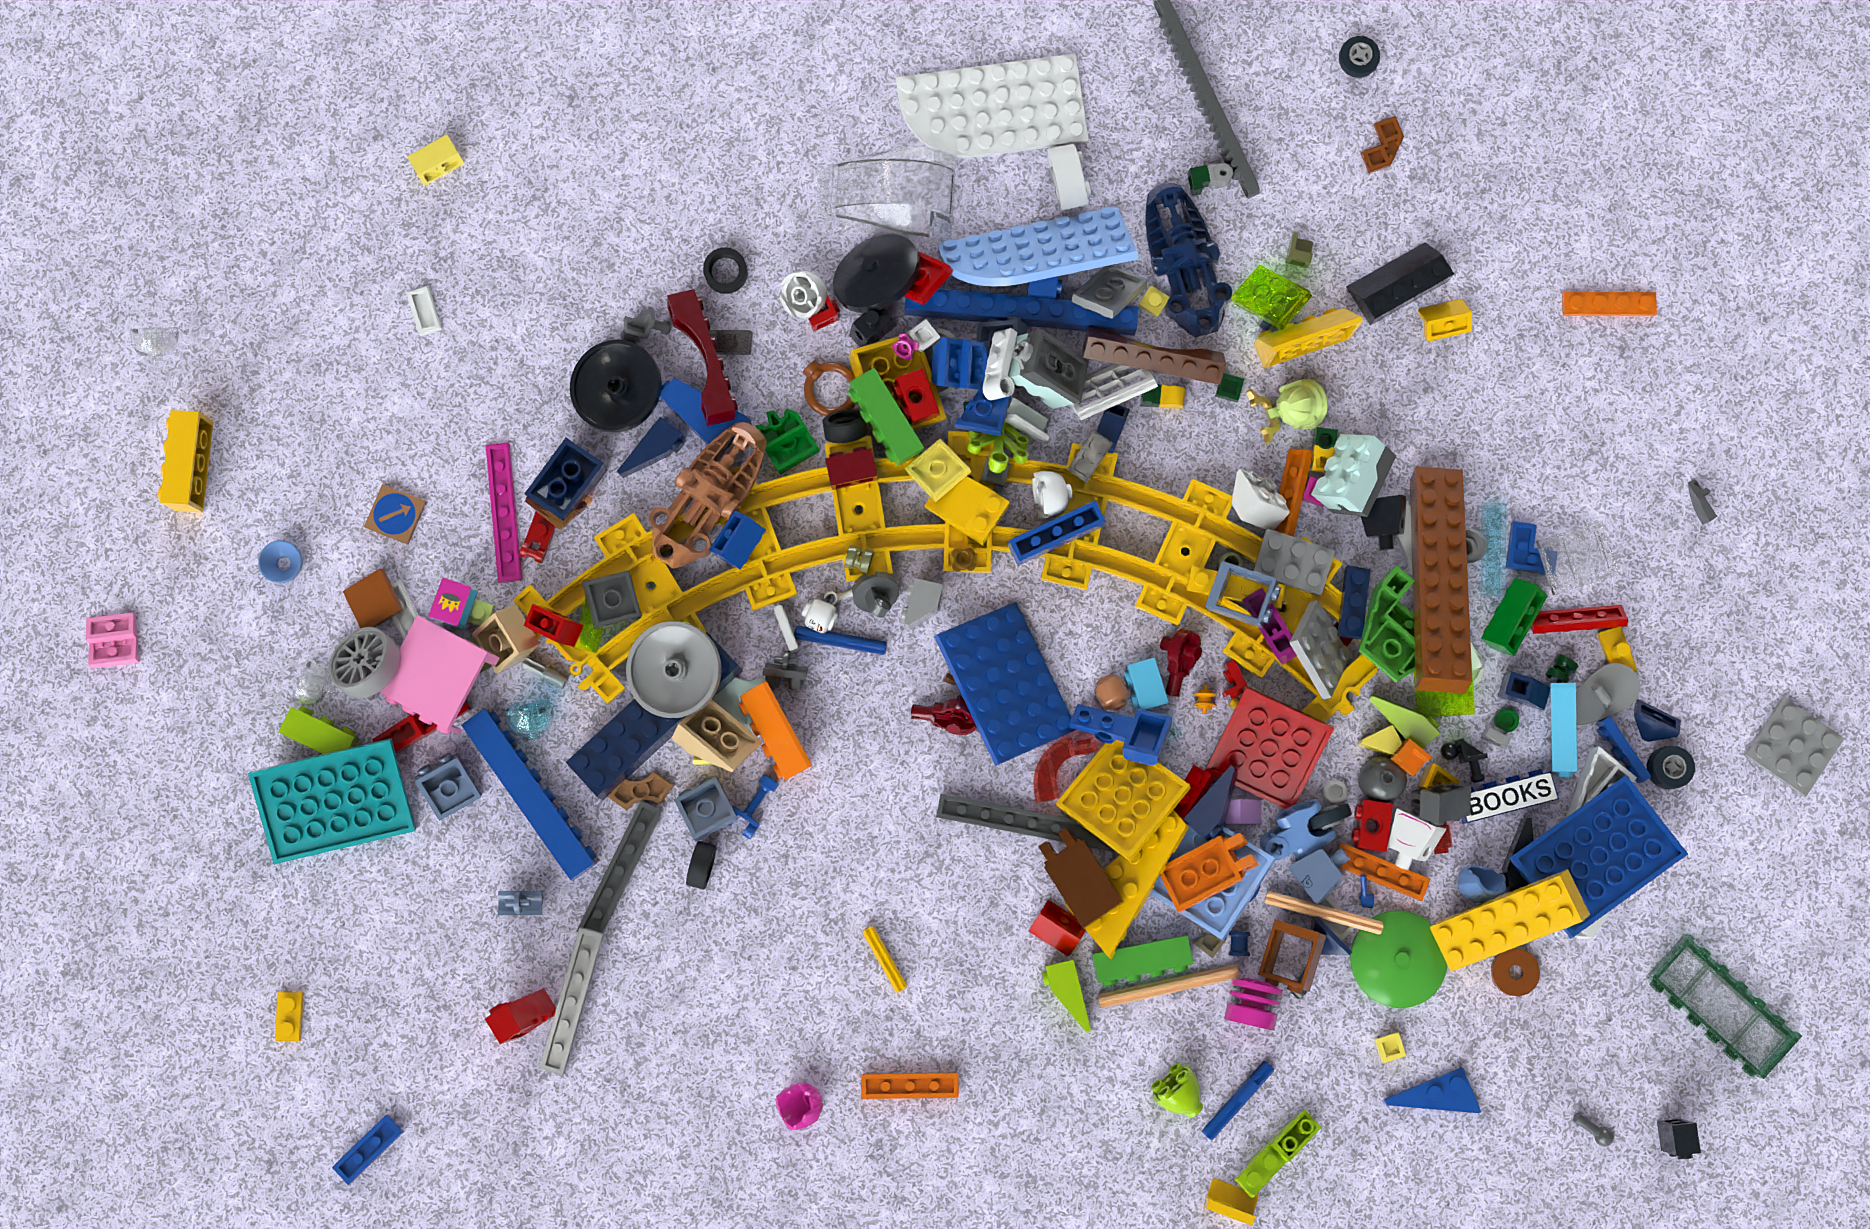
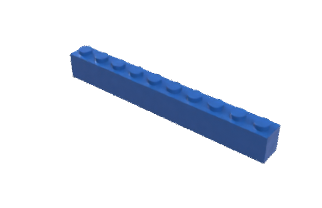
M938 289L924 305L905 297L904 307L905 315L975 322H987L991 318L1004 321L1008 317H1017L1021 319V322L1030 327L1086 332L1087 327L1092 326L1111 330L1119 335L1135 336L1139 309L1137 306H1126L1112 319L1090 309H1085L1071 300Z

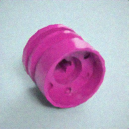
M1232 978L1231 984L1241 986L1242 989L1241 993L1230 990L1229 994L1239 998V1003H1227L1224 1019L1275 1031L1278 1015L1267 1009L1268 1005H1280L1279 1001L1270 999V994L1282 996L1283 990L1264 981L1250 978Z

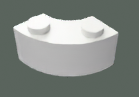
M1074 143L1047 149L1049 168L1061 210L1088 205L1087 196L1091 195L1089 182L1084 181L1081 167L1084 164L1082 152L1076 150Z

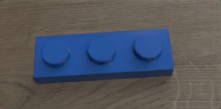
M1606 717L1597 722L1599 736L1604 741L1608 740L1612 746L1611 753L1618 761L1623 762L1628 771L1637 777L1635 779L1636 783L1649 779L1651 775L1612 718Z
M389 1114L385 1115L332 1167L333 1170L347 1185H350L404 1131Z

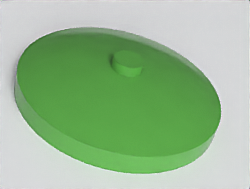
M1388 911L1372 917L1371 919L1384 923L1382 933L1376 934L1359 929L1351 946V970L1360 989L1372 1000L1393 1008L1413 1007L1431 998L1440 988L1447 971L1446 960L1430 929L1432 924L1423 917L1407 911Z

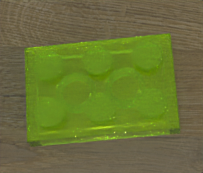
M1259 265L1232 294L1230 300L1238 307L1282 330L1309 301L1312 294L1308 289Z

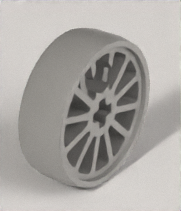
M374 627L360 628L347 635L335 648L329 661V677L333 684L348 696L357 699L371 697L384 689L395 676L400 664V650L395 641L382 630Z

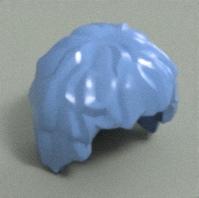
M1468 865L1459 872L1458 889L1466 900H1470L1473 903H1484L1498 897L1506 890L1505 876L1496 873L1492 868Z

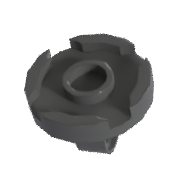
M875 571V574L870 576L864 574L855 581L852 587L853 601L862 611L870 612L877 617L883 618L891 609V606L896 603L899 597V586L895 577L888 572Z

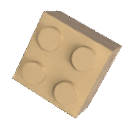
M516 604L493 613L472 633L481 648L500 657L496 666L491 664L496 674L519 664L540 645L533 631L523 626L525 618Z

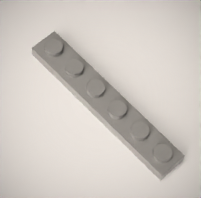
M584 927L579 928L539 1069L559 1075L565 1074L604 933Z

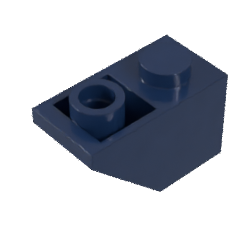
M1118 404L1104 411L1096 431L1113 442L1108 450L1112 454L1130 411L1129 408Z
M1510 671L1503 676L1498 697L1544 711L1551 688L1535 678Z

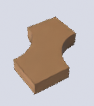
M654 771L647 778L640 781L625 779L607 797L625 810H628L637 802L646 800L661 805L674 785Z

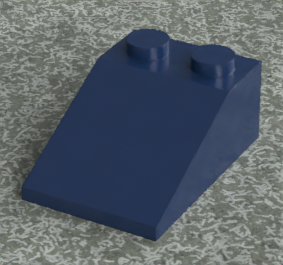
M565 438L524 495L564 521L592 492L607 472V468L602 461L568 438Z

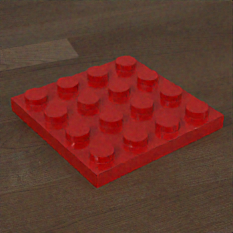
M1246 686L1205 767V771L1220 778L1232 765L1238 773L1235 786L1287 809L1292 805H1296L1334 730V726Z

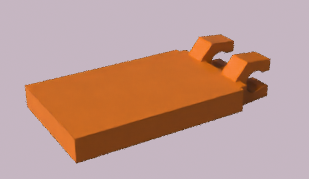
M1241 832L1228 839L1220 835L1165 865L1166 868L1160 874V877L1177 912L1181 913L1244 880L1243 877L1246 876L1244 872L1259 865L1252 854L1240 860L1237 859L1234 850H1238L1248 844Z

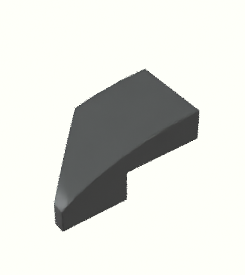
M1695 479L1690 481L1688 488L1691 502L1700 522L1704 525L1718 517L1705 498L1711 492L1708 488L1702 490Z

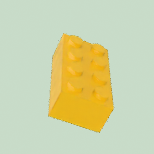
M171 410L170 417L166 420L168 436L163 445L165 462L161 465V476L163 479L162 486L158 489V498L161 504L174 511L203 513L214 422L200 412Z

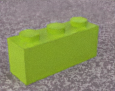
M300 706L299 709L291 707L278 733L322 754L356 747L360 738L354 736L356 731L345 726L339 729L333 726L335 721L325 716H321L318 719L312 716L314 711L304 706Z

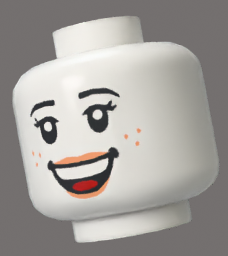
M815 599L812 604L807 603L802 612V616L805 617V626L819 633H826L828 630L832 631L839 615L836 613L834 605L820 599Z

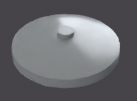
M676 621L656 624L644 631L630 649L626 664L628 686L636 701L652 714L665 718L690 716L704 708L718 689L721 679V660L718 650L710 637L696 626Z

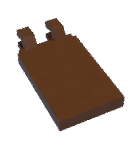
M1065 828L1058 833L1067 846L1065 849L1056 853L1050 842L1047 841L1038 847L1047 859L1044 862L1046 865L1044 866L1045 870L1081 927L1085 929L1124 903V900L1086 841L1076 840L1070 829Z

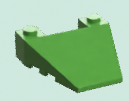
M1397 565L1389 570L1372 590L1358 650L1395 682L1415 671L1414 614L1399 602L1415 580Z

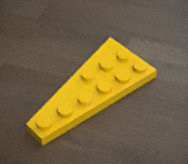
M1172 810L1131 862L1120 854L1104 869L1124 900V903L1086 927L1085 930L1110 959L1115 955L1118 944L1125 938L1128 927L1133 919L1138 916L1155 887L1154 883L1158 876L1165 870V865L1171 854L1175 853L1189 829L1188 825L1174 810Z

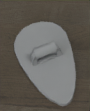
M1609 663L1594 672L1576 691V725L1590 724L1605 719L1631 706L1640 692V681L1637 674L1629 666L1621 663Z

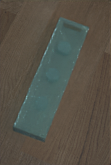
M1483 502L1481 504V533L1487 541V551L1480 564V596H1505L1507 503Z

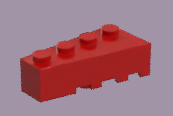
M543 988L513 1002L510 1001L496 1005L489 1010L490 1015L485 1018V1021L499 1044H504L520 1039L555 1015L556 1007Z

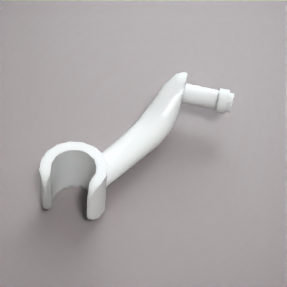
M852 589L839 594L832 591L827 592L824 596V601L828 596L833 595L836 599L832 605L835 606L838 601L852 597Z

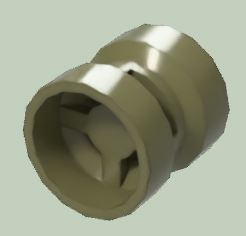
M850 544L844 567L849 569L855 567L861 572L868 573L874 550H861L858 546Z

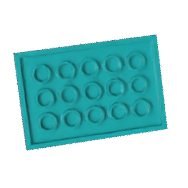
M391 738L262 768L248 773L273 864L402 835L416 830Z

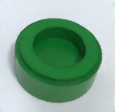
M1502 709L1496 713L1494 724L1506 733L1512 732L1519 725L1518 714L1512 709Z

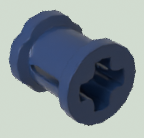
M1230 931L1231 951L1228 952V956H1250V952H1248L1250 932Z

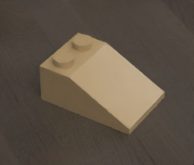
M712 699L700 711L686 716L678 724L672 736V739L689 754L730 772H733L763 742Z

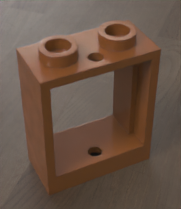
M1275 919L1258 975L1265 978L1264 982H1268L1273 986L1278 987L1280 982L1288 985L1286 990L1301 994L1302 990L1310 992L1326 936L1319 932ZM1284 933L1313 942L1302 982L1272 973Z

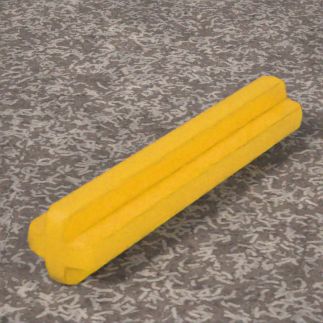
M873 926L868 927L863 931V935L895 992L899 993L907 988V984Z

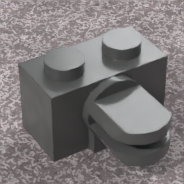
M1448 783L1411 792V797L1414 798L1411 801V807L1419 808V818L1428 820L1432 825H1444L1446 821H1460V818L1470 816L1471 787Z

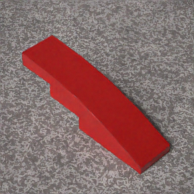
M465 700L456 719L472 710L467 700ZM410 714L372 740L373 742H378L391 738L395 753L397 754L437 731V724L432 723V725H429L418 719L420 717L419 714Z

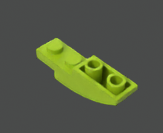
M1303 1109L1247 1162L1248 1165L1234 1180L1251 1198L1255 1197L1284 1164L1290 1162L1322 1127Z

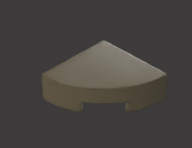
M1208 934L1197 938L1193 944L1213 958L1227 939L1225 938L1222 941L1215 935Z

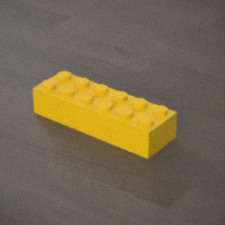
M1567 869L1443 918L1430 926V929L1452 972L1583 922L1590 913Z

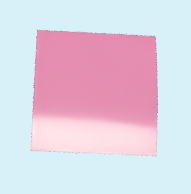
M134 612L86 618L85 640L89 643L88 665L92 669L139 663L136 616Z

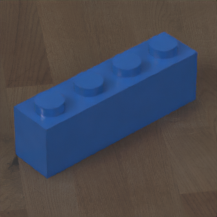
M1095 500L1010 539L1008 547L1017 566L1103 527L1106 521Z

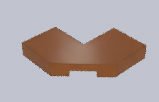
M1396 116L1373 125L1381 145L1360 153L1369 174L1390 167L1404 138Z

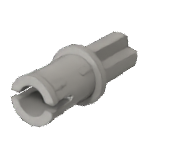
M527 656L522 663L523 669L540 677L541 681L545 680L560 689L564 688L569 679L568 675L555 670L550 664L545 665L530 656Z

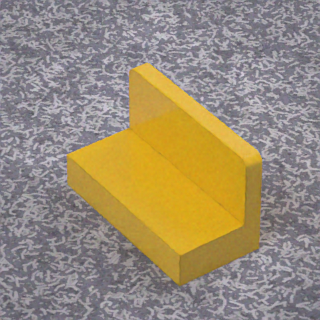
M1463 299L1418 309V314L1424 321V336L1427 342L1472 332V311Z
M1213 1178L1203 1206L1208 1210L1253 1226L1256 1217L1253 1212L1259 1196L1256 1194L1255 1197L1251 1198L1242 1188Z

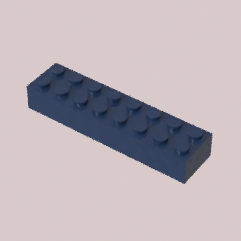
M706 632L715 644L721 660V679L718 689L713 696L714 698L734 678L740 675L743 670L712 636ZM634 699L568 759L566 763L596 797L604 800L619 784L634 773L673 736L678 724L685 717L665 718L657 716L644 709Z

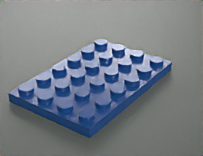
M1017 602L934 636L995 766L1076 731V729L1070 728L1072 717Z
M1625 775L1509 859L1528 884L1564 870H1569L1590 913L1583 922L1563 929L1571 939L1683 859L1688 853L1627 775Z

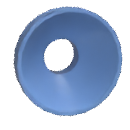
M277 540L267 544L262 549L258 558L261 574L266 579L275 583H286L295 579L303 565L302 555L298 548L284 540ZM282 557L289 558L291 562L290 567L285 571L280 570L277 566L279 559Z

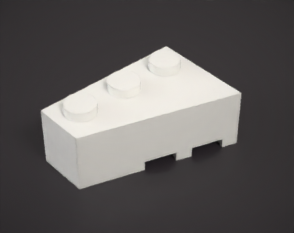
M1599 746L1591 748L1566 817L1625 775H1627L1632 783L1637 777Z

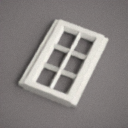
M1112 364L1087 375L1083 390L1090 387L1093 390L1083 394L1081 402L1071 404L1070 406L1078 418L1083 420L1158 387L1157 382L1148 370L1135 368L1137 371L1119 378V374L1133 369V367ZM1112 377L1115 379L1114 381L1105 384L1101 387L1097 388L1096 384H1099ZM1139 377H1142V378H1143L1142 381H1139V382H1137V383H1135V384H1133V385H1130V386H1128V387H1126V386L1124 385V384H1126V383H1128V382H1130V381H1133V380H1135V379H1137V378H1139ZM1119 386L1121 390L1104 397L1102 395ZM1098 396L1099 400L1083 407L1080 403Z

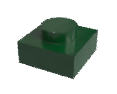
M1223 373L1215 397L1237 403L1244 378Z

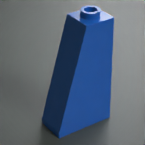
M676 378L671 382L668 380L662 385L660 399L707 445L737 422H745L752 425L751 420L746 415L735 411L734 420L707 427L700 407L702 392ZM735 436L733 437L727 448L732 444Z

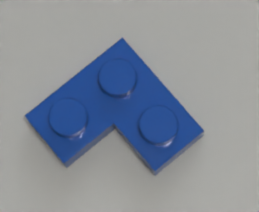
M1513 521L1510 528L1505 568L1553 576L1555 573L1557 551L1534 548L1537 525Z

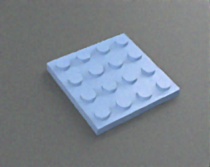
M1188 826L1189 829L1175 853L1171 854L1167 863L1207 843V841ZM1222 827L1223 831L1220 835L1223 838L1227 837L1228 839L1236 835L1226 827ZM1250 842L1242 848L1234 850V853L1238 860L1252 854L1259 865L1244 872L1246 875L1243 877L1244 880L1181 912L1182 915L1222 941L1225 940L1276 861L1273 856ZM1159 875L1154 883L1155 887L1150 894L1176 910Z

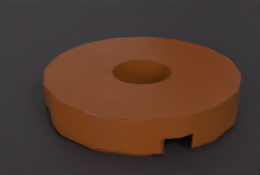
M1512 948L1499 953L1491 964L1492 981L1498 990L1506 995L1520 997L1529 994L1536 988L1540 980L1538 962L1531 953L1523 949ZM1514 965L1519 966L1521 969V976L1518 979L1511 978L1509 974L1510 968Z

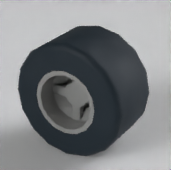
M1666 746L1655 750L1649 756L1646 764L1647 771L1651 775L1650 780L1662 789L1683 787L1693 779L1695 773V762L1692 755L1686 749L1679 746Z

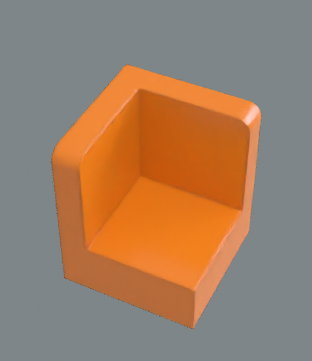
M1411 739L1404 740L1390 759L1410 776H1415L1423 764L1430 761L1432 756Z

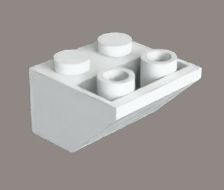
M1239 469L1236 474L1232 506L1241 520L1263 529L1274 530L1290 511L1285 504V498L1275 489L1276 484L1270 478L1266 477L1264 479L1253 471L1247 472Z

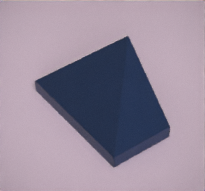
M1637 699L1634 708V718L1643 740L1650 742L1678 737L1680 734V719Z
M1314 917L1311 920V930L1326 936L1321 955H1350L1352 953L1319 917Z

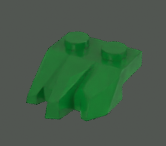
M788 408L784 411V417L782 418L775 411L766 412L769 422L768 426H763L762 424L755 426L767 441L765 451L780 475L820 452L799 414Z

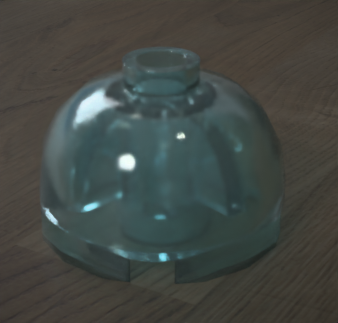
M532 700L530 704L520 706L518 702L505 708L506 720L511 731L519 736H526V740L540 738V734L546 732L551 727L554 719L553 705L549 700Z

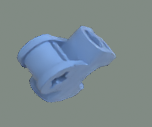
M1313 799L1301 804L1292 805L1275 816L1278 827L1262 835L1260 847L1276 860H1281L1291 853L1294 854L1296 860H1300L1322 849L1336 837V834L1331 827L1317 831L1308 830L1307 824L1309 819L1322 809L1320 803ZM1276 842V848L1272 849V844Z

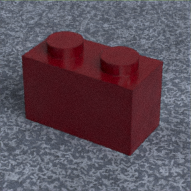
M858 447L853 449L852 453L843 454V452H835L830 454L829 458H825L832 490L878 480L871 448Z

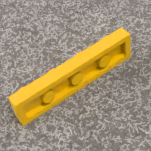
M1191 566L1186 590L1209 595L1218 571ZM1231 574L1223 598L1243 602L1242 599L1262 587L1267 593L1269 587ZM1278 584L1281 587L1280 594L1276 601H1272L1275 608L1279 610L1282 606L1285 585Z

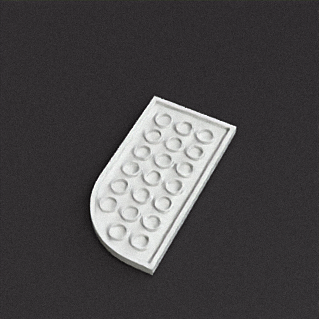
M1076 53L895 77L899 106L907 126L923 144L939 153L958 158H974L1089 142Z

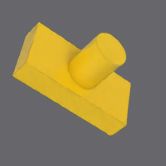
M1621 627L1597 633L1607 664L1621 663L1629 666L1633 671H1637L1630 652L1631 648L1627 644Z

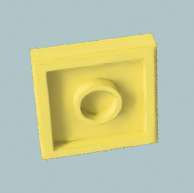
M941 438L905 467L906 472L935 502L971 473L970 468Z

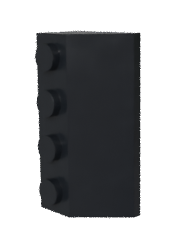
M1424 242L1348 285L1346 288L1371 326L1449 282L1454 272L1444 256Z

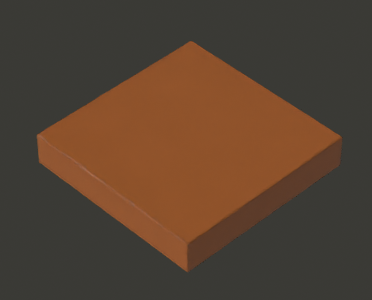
M378 569L343 591L360 628H375L404 611L384 569Z

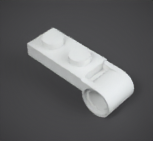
M1012 328L994 332L983 383V393L988 400L1009 397L1014 393V382L1008 376L1018 332Z

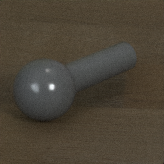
M1580 1113L1574 1115L1573 1121L1593 1134L1598 1145L1606 1147L1613 1143L1614 1134L1611 1129L1607 1127L1599 1128Z

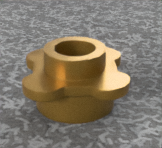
M972 548L954 549L951 552V556L954 558L952 569L955 572L966 569L973 571L976 567L973 562L974 550Z

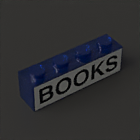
M1542 769L1528 772L1529 777L1520 779L1519 775L1505 778L1506 783L1497 785L1496 781L1482 784L1483 789L1474 791V788L1471 787L1470 816L1460 818L1461 823L1466 824L1558 800L1559 797L1551 771L1543 773Z

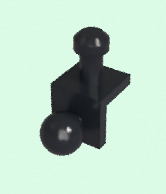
M1464 738L1455 740V744L1448 742L1442 745L1440 753L1444 759L1453 760L1458 756L1460 764L1469 762L1472 776H1470L1471 782L1484 781L1485 775L1481 773L1479 760L1488 758L1487 753L1484 754L1467 743Z

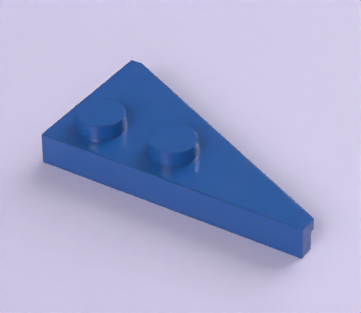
M1462 1067L1383 1099L1388 1106L1468 1113L1481 1112Z

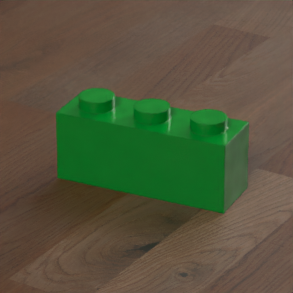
M1514 578L1512 584L1507 588L1503 600L1496 608L1489 625L1484 629L1481 639L1490 648L1515 656L1548 595L1538 585Z

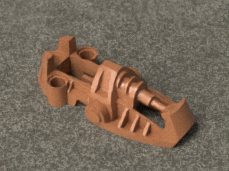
M737 422L708 444L691 463L689 468L687 467L680 471L675 479V486L679 487L681 491L668 510L663 507H657L649 515V520L653 526V556L675 569L711 554L709 549L712 543L709 540V536L714 525L721 516L728 520L734 510L739 512L759 473L767 441L757 428L745 422ZM735 436L732 442L734 444L733 449L728 455L725 454L718 463V459ZM748 446L755 449L734 476L728 469L733 464V458L739 450L744 451ZM692 500H695L682 520L694 527L706 508L708 511L684 546L682 544L679 545L667 536L674 527L677 517L683 514ZM659 515H667V521L664 524H656V518ZM698 541H706L707 545L704 550H695V544ZM672 547L673 554L670 557H662V550L664 548Z

